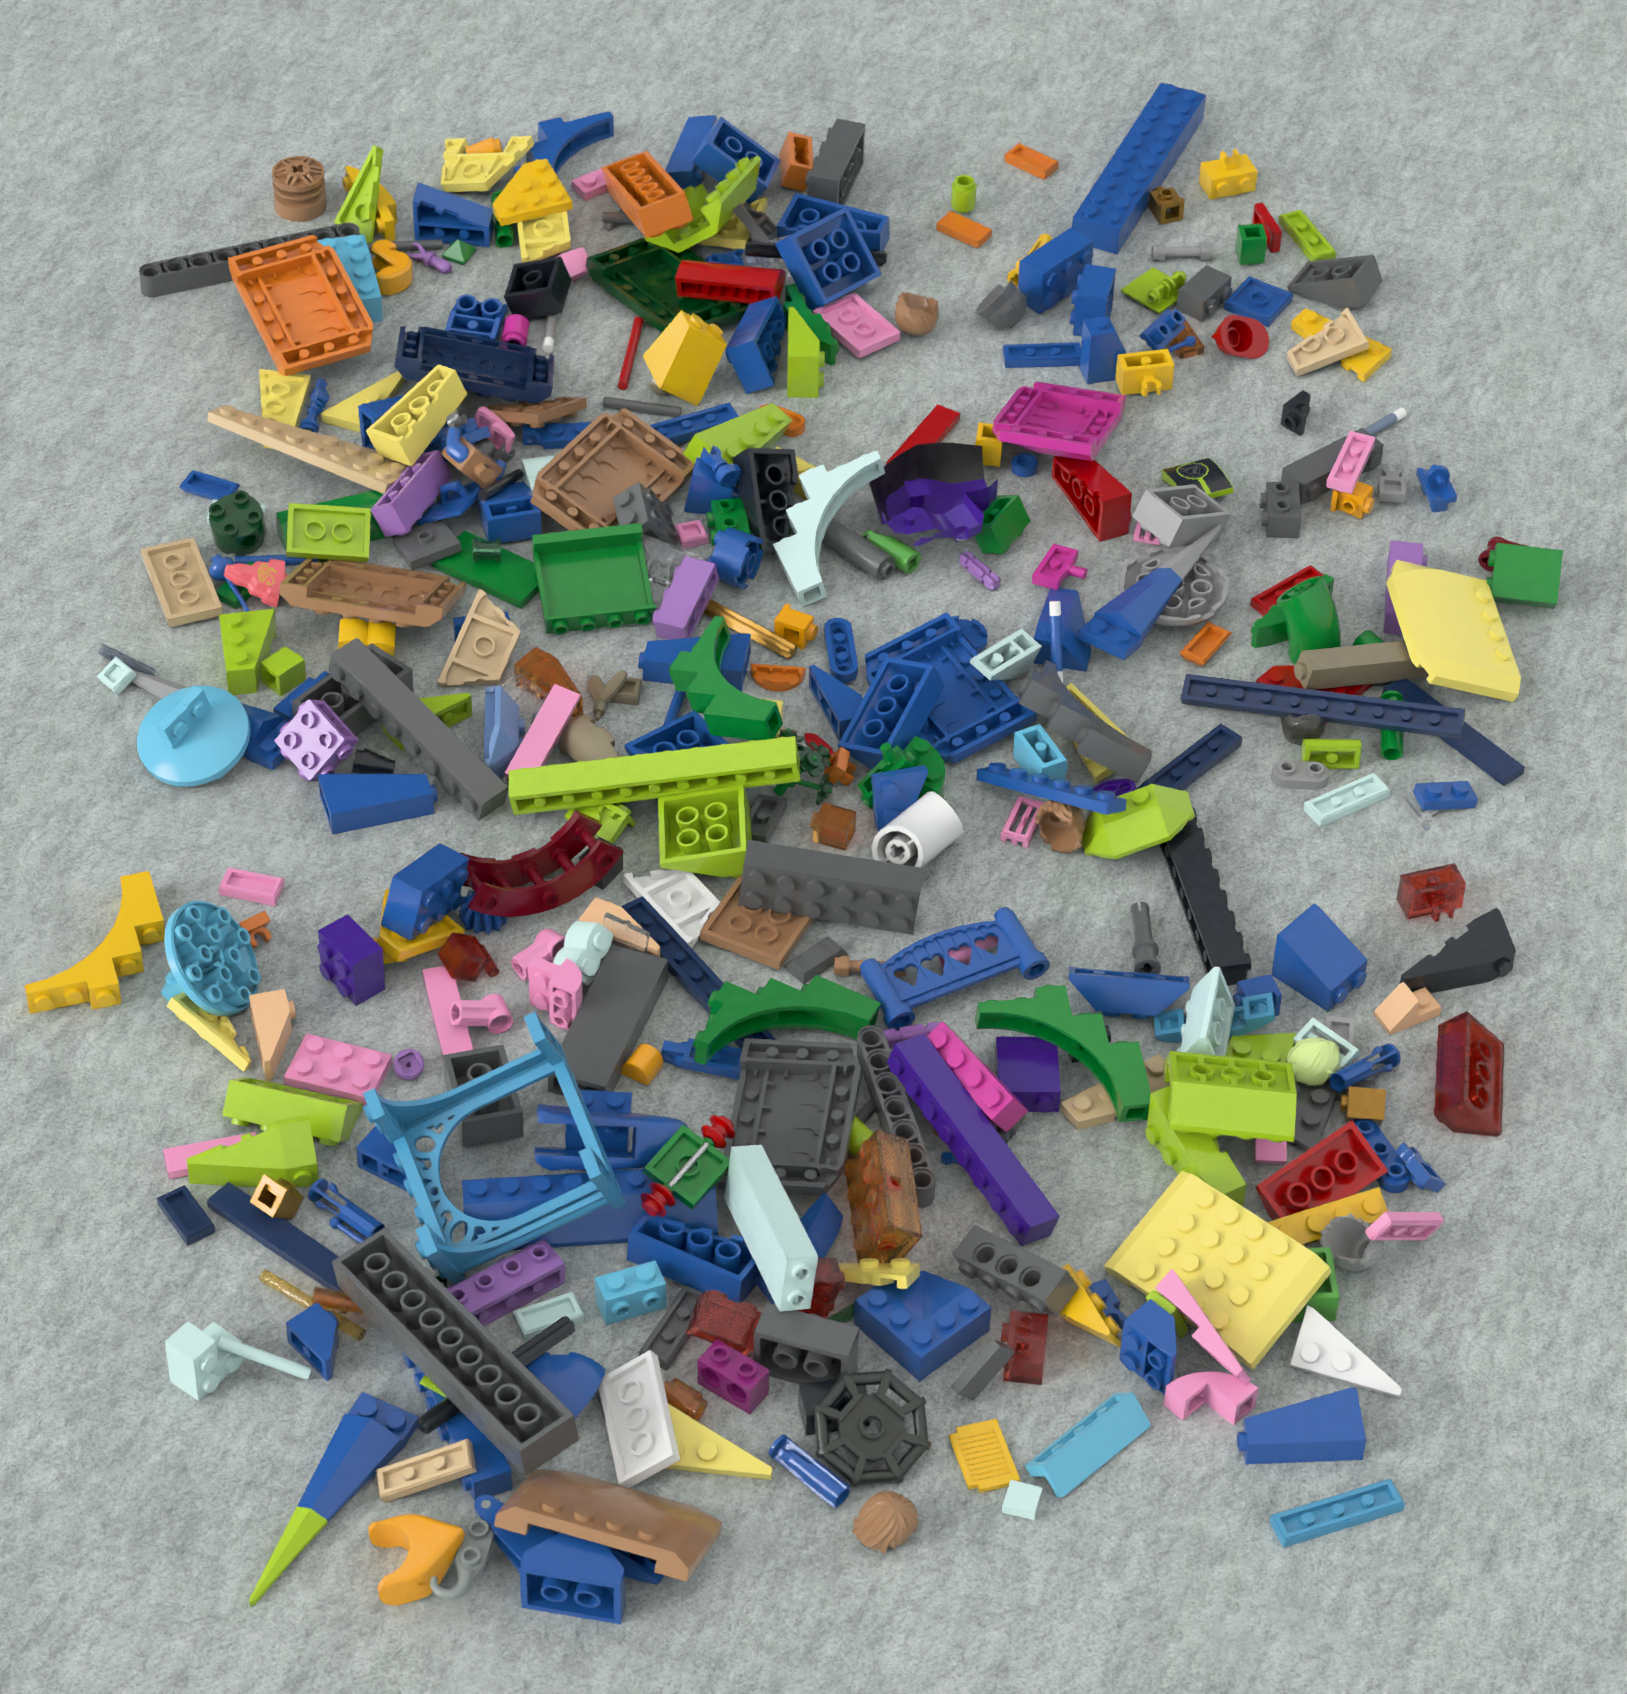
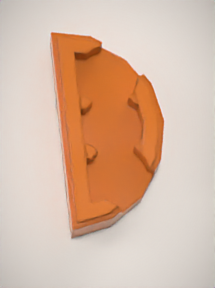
M750 663L751 678L758 686L777 692L788 691L801 684L806 675V667Z

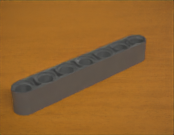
M866 1026L860 1029L857 1034V1059L870 1096L874 1102L875 1110L906 1198L912 1206L925 1208L934 1202L936 1175L903 1084L891 1072L887 1064L891 1051L885 1034L876 1026Z

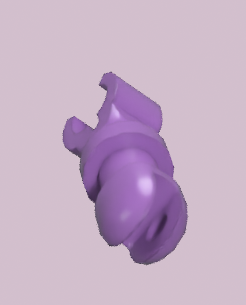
M413 243V246L419 249L420 254L407 252L413 260L422 261L428 267L433 266L443 274H448L452 270V265L447 260L437 258V254L427 252L418 243Z

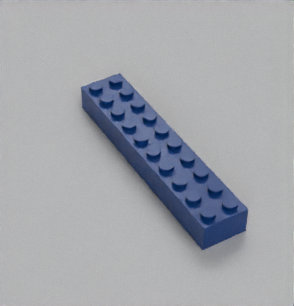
M1160 82L1073 216L1072 228L1094 241L1093 248L1118 255L1149 206L1150 191L1163 184L1204 119L1206 94Z

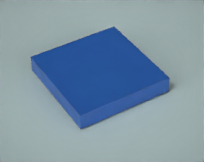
M1248 276L1224 302V310L1239 316L1253 318L1264 326L1269 327L1293 301V294Z

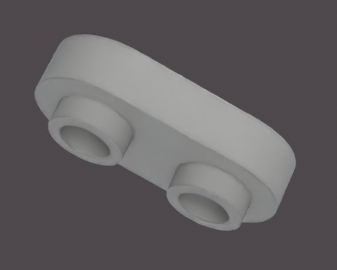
M1282 760L1273 765L1271 780L1276 786L1287 789L1319 790L1327 785L1329 770L1324 764L1310 761Z

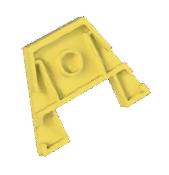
M512 136L502 153L464 154L468 146L466 138L446 139L444 143L446 151L443 153L445 164L442 166L441 175L443 191L457 193L463 191H488L534 146L532 136Z

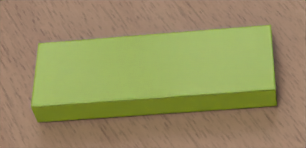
M1301 209L1279 215L1278 223L1310 261L1336 259L1337 252Z

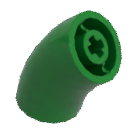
M1323 576L1307 579L1291 587L1277 598L1276 602L1284 618L1288 634V655L1294 665L1298 662L1301 651L1341 647L1339 617Z

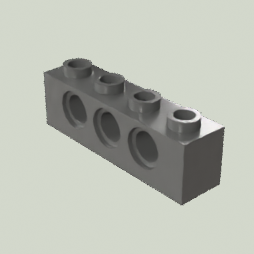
M973 1225L952 1253L959 1263L958 1269L970 1279H973L975 1276L978 1277L987 1287L994 1291L998 1288L1003 1290L1015 1302L1019 1303L1021 1300L1027 1302L1039 1314L1046 1312L1057 1318L1079 1288L1067 1270L976 1225Z

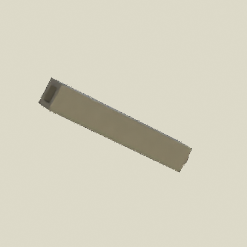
M1405 640L1301 651L1298 662L1294 667L1295 677L1300 681L1303 688L1311 690L1390 682L1406 678H1427L1429 676L1424 668H1417L1412 663Z

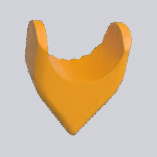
M403 1514L372 1522L368 1527V1533L373 1545L382 1548L400 1546L409 1550L404 1563L396 1571L386 1575L378 1584L380 1600L384 1604L397 1606L425 1598L432 1594L433 1591L430 1586L431 1577L436 1576L438 1578V1585L441 1583L465 1539L464 1530L458 1526L419 1514Z

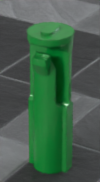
M502 190L496 191V192H494V193L492 194V196H491V203H492V205H493V202H494V201L497 199V197L500 195V193L502 192ZM494 214L496 246L499 248L509 247L513 243V224L501 226Z
M1394 690L1386 691L1380 696L1382 699L1403 701V695ZM1380 729V756L1387 760L1402 758L1403 732Z

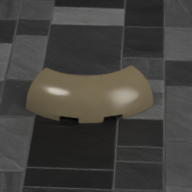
M579 714L569 720L558 742L560 753L571 756L576 762L625 756H620L614 749L615 740L605 727H596L594 725L595 719L585 714Z

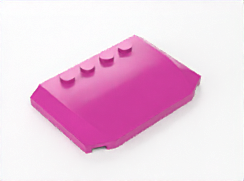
M1035 382L1033 388L1022 386L1016 390L993 420L992 431L999 441L1013 443L1038 453L1093 461L1121 421L1126 405V395Z

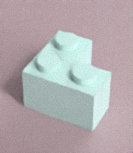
M187 1321L165 1340L170 1381L197 1401L202 1399L207 1393L213 1392L219 1383L230 1373L237 1371L244 1361L243 1357L217 1348V1339L220 1335L241 1343L242 1341L215 1322H212L202 1331Z

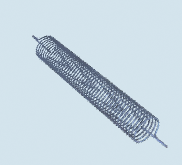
M102 644V647L103 645L104 647L106 646L103 649L104 651L99 648L101 652L98 653L108 659L111 656L114 659L116 656L126 665L129 663L133 668L132 670L138 671L137 669L139 668V672L141 671L148 675L151 674L150 672L155 674L154 671L156 669L131 657L129 658V656L105 644Z

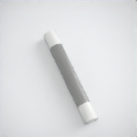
M558 314L547 316L543 351L545 353L553 351Z

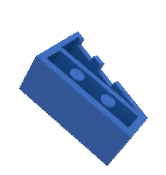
M417 183L413 197L415 240L442 239L443 244H451L459 239L471 246L490 247L494 232V213L492 208L422 183Z

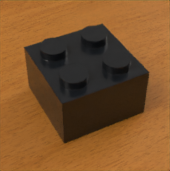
M561 256L514 264L504 295L512 315L518 314L527 319H532L534 317L562 313L572 279Z

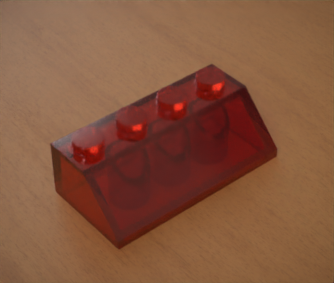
M1465 1011L1438 1025L1434 1116L1440 1123L1445 1124L1451 1131L1456 1133L1491 1137L1502 1135L1504 1043L1473 1015Z

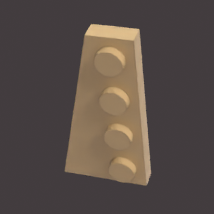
M1160 1054L1144 1061L1151 1093L1170 1085V1083H1164L1163 1064L1165 1059ZM1101 1083L1060 1102V1111L1077 1130L1112 1122L1117 1116L1113 1104Z

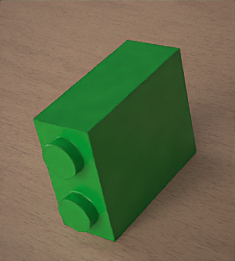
M1497 543L1495 550H1490L1488 566L1493 567L1492 577H1487L1486 579L1494 601L1555 609L1558 601L1563 550Z

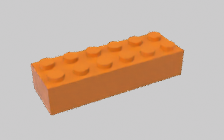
M647 150L601 167L609 195L646 238L659 237L666 230L672 228L680 229L685 227L688 222L693 221L685 192Z

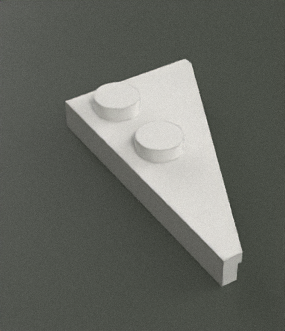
M1307 1306L1290 1364L1292 1368L1401 1398L1402 1388L1313 1307Z

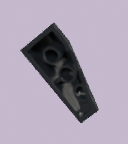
M747 448L732 458L733 464H737L742 470L740 480L737 481V488L753 535L763 539L764 544L759 543V549L764 550L763 553L776 554L773 544L789 536L790 521L786 509L794 505L793 490L798 480L795 449Z
M1495 908L1472 920L1466 925L1467 932L1458 939L1450 937L1446 940L1445 946L1437 955L1428 954L1403 973L1400 983L1404 982L1412 992L1425 987L1431 994L1486 983L1500 976L1507 975L1513 968L1516 949L1501 911Z

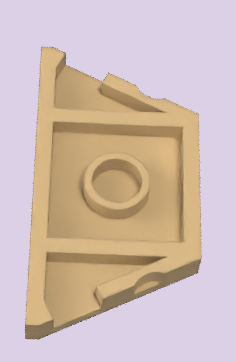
M481 589L476 594L437 681V685L440 687L500 683L521 636V631L505 617V613L498 606L496 607Z

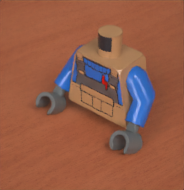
M457 409L446 417V422L450 428L447 433L446 447L441 454L458 470L485 488L504 476L507 467L506 463L515 456V451L512 450L508 454L505 450L506 444H504L494 453L495 460L461 436L459 427L466 424L468 419L465 414L459 416V410Z

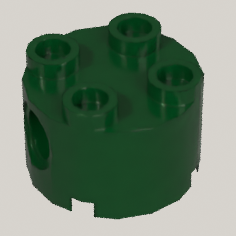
M239 490L223 496L209 507V524L216 547L223 553L229 555L228 552L235 553L236 556H245L255 552L262 546L265 534L267 533L263 510L260 503L252 496H249L246 491Z

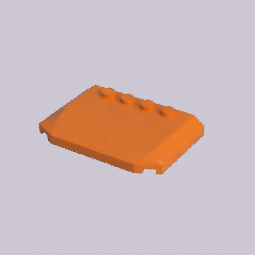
M310 235L228 258V266L233 282L281 375H292L371 352L373 322L335 249L329 245L323 246L317 242L316 236Z

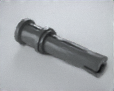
M1136 902L1131 906L1135 944L1132 947V955L1136 959L1134 972L1159 974L1161 972V964L1156 958L1159 948L1152 937L1150 907L1147 903L1140 902L1141 911H1139L1138 903Z

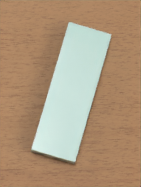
M1372 773L1304 802L1303 810L1319 827H1322L1389 798L1391 790L1375 773Z

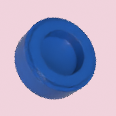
M1019 453L1012 458L1011 471L1016 476L1031 477L1036 474L1038 460L1035 456L1029 453Z

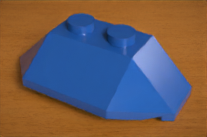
M1069 966V981L1096 1011H1102V1015L1109 1017L1120 1016V1013L1132 1014V1017L1136 1019H1149L1150 1016H1157L1188 991L1190 985L1189 976Z

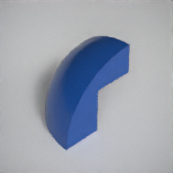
M545 1352L525 1366L574 1415L575 1419L597 1391L606 1370L595 1360L574 1352H570L568 1355H550L549 1352Z

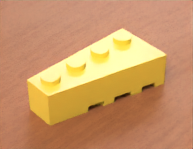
M438 364L366 430L379 455L411 467L414 465L444 426L446 417L453 413L467 396V392L456 371Z

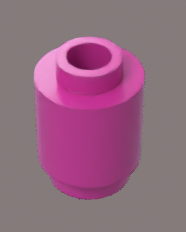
M518 314L506 317L501 341L527 345L530 326L527 318Z

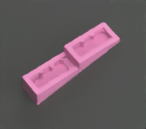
M554 684L505 771L506 781L509 782V770L545 766L554 745L557 746L581 697L580 694Z
M1171 1269L1155 1287L1156 1290L1198 1327L1192 1338L1243 1384L1247 1385L1251 1378L1182 1279Z

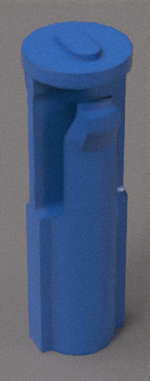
M1390 1043L1384 1044L1381 1047H1375L1367 1057L1333 1073L1330 1076V1087L1332 1090L1341 1092L1349 1086L1351 1087L1379 1072L1387 1073L1392 1071L1394 1067L1400 1064L1401 1056L1399 1050ZM1379 1053L1380 1058L1373 1062L1367 1061ZM1384 1063L1383 1067L1372 1071L1373 1067Z
M321 1178L314 1182L309 1189L308 1199L311 1202H317L315 1206L318 1209L329 1210L366 1238L385 1228L384 1224L340 1194L336 1184H329L326 1179ZM328 1188L346 1201L347 1204L342 1205L326 1193ZM325 1197L339 1207L341 1213H337L319 1200Z
M781 1435L773 1442L769 1449V1456L800 1479L803 1484L833 1508H838L847 1499L851 1486L821 1462L814 1459L787 1435Z

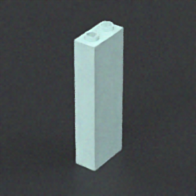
M763 1146L731 1147L724 1200L779 1312L810 1309L818 1255Z

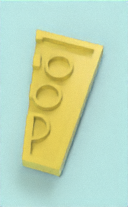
M259 369L262 417L298 427L311 385V375L295 373L283 376L279 371Z

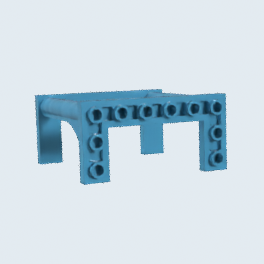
M536 1012L524 1016V1020L538 1049L457 1088L433 1097L413 1101L385 1099L375 1088L363 1093L367 1105L363 1106L366 1117L370 1123H375L380 1134H385L390 1144L394 1143L397 1153L393 1154L394 1160L400 1171L404 1170L407 1179L403 1181L409 1196L411 1198L415 1197L418 1206L414 1207V1212L420 1224L423 1225L415 1229L419 1241L415 1242L417 1250L423 1260L427 1258L433 1270L437 1269L442 1279L447 1278L454 1286L466 1280L463 1273L608 1204H611L615 1210L627 1205L563 1048ZM556 1074L585 1145V1149L579 1151V1154L591 1181L527 1212L505 1220H480L459 1211L446 1196L440 1177L442 1152L453 1130L475 1111L548 1076ZM440 1126H444L443 1132L440 1134L430 1130L432 1128L438 1130ZM421 1138H431L435 1141L436 1145L432 1151L425 1153L417 1150L416 1142ZM419 1159L431 1160V1168L429 1170H424L427 1167L424 1163L419 1161ZM438 1188L439 1193L437 1195H433L432 1191ZM450 1212L452 1220L447 1224V1219L443 1215ZM460 1223H467L468 1231L465 1238L458 1243L453 1242L452 1233L455 1227ZM483 1228L485 1230V1233L480 1235L477 1234L478 1239L474 1240L476 1236V1229Z

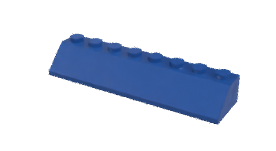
M644 1169L613 1171L626 1201V1206L615 1210L611 1204H608L513 1250H522L525 1246L534 1244L542 1239H545L552 1248L628 1243L629 1232L644 1214L649 1215L642 1208L641 1204L643 1202L640 1196L642 1193L651 1194L649 1185L656 1182L643 1174ZM587 1172L462 1180L464 1214L486 1221L513 1218L591 1180ZM716 1185L693 1210L676 1197H674L675 1205L673 1207L665 1205L666 1215L660 1218L682 1222L687 1229L695 1230L701 1229V1227L712 1229L713 1235L718 1236ZM464 1223L465 1236H466L467 1231H468V1225H467V1223ZM483 1228L476 1229V1236L474 1240L478 1239L477 1234L480 1235L485 1233V1230Z

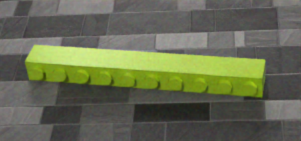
M792 736L509 770V801L514 815L655 799L742 784L744 788L799 782L801 781L799 751L796 737Z

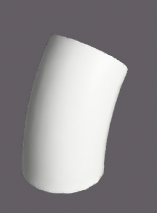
M933 791L927 792L878 832L872 844L873 859L922 868L963 835L962 823L952 807L940 795Z

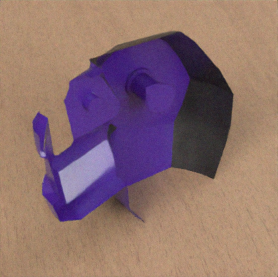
M940 442L913 446L885 465V474L869 482L882 525L887 524L894 533L912 534L935 528L942 531L935 533L933 537L919 538V541H916L912 546L924 545L938 539H952L956 542L964 541L981 532L984 518L983 512L997 497L998 479L991 486L987 487L983 471L982 446Z

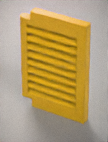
M997 1418L956 1427V1433L948 1436L969 1490L977 1488L979 1493L1008 1487L1010 1480L1021 1481Z

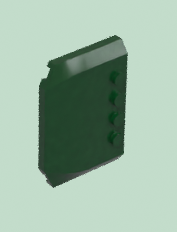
M641 238L587 257L586 268L596 284L661 333L680 311L689 315L695 314L703 322L709 325L713 323L720 328L741 320L749 306V303L678 296L675 276L681 261L706 262L690 249L678 253L647 242L645 238Z

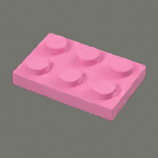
M855 292L813 310V314L821 313L825 323H829L831 335L859 359L900 340L901 332Z
M306 1033L284 1075V1085L363 1102V1105H367L363 1093L373 1088L377 1091L379 1090L392 1064V1054Z

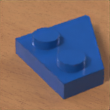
M925 765L871 774L874 821L877 831H880L917 801L928 775V769Z

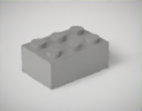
M1193 484L1145 489L1132 517L1140 523L1142 529L1158 537L1162 545L1173 547L1190 545L1221 524L1220 533L1214 539V541H1218L1231 513Z

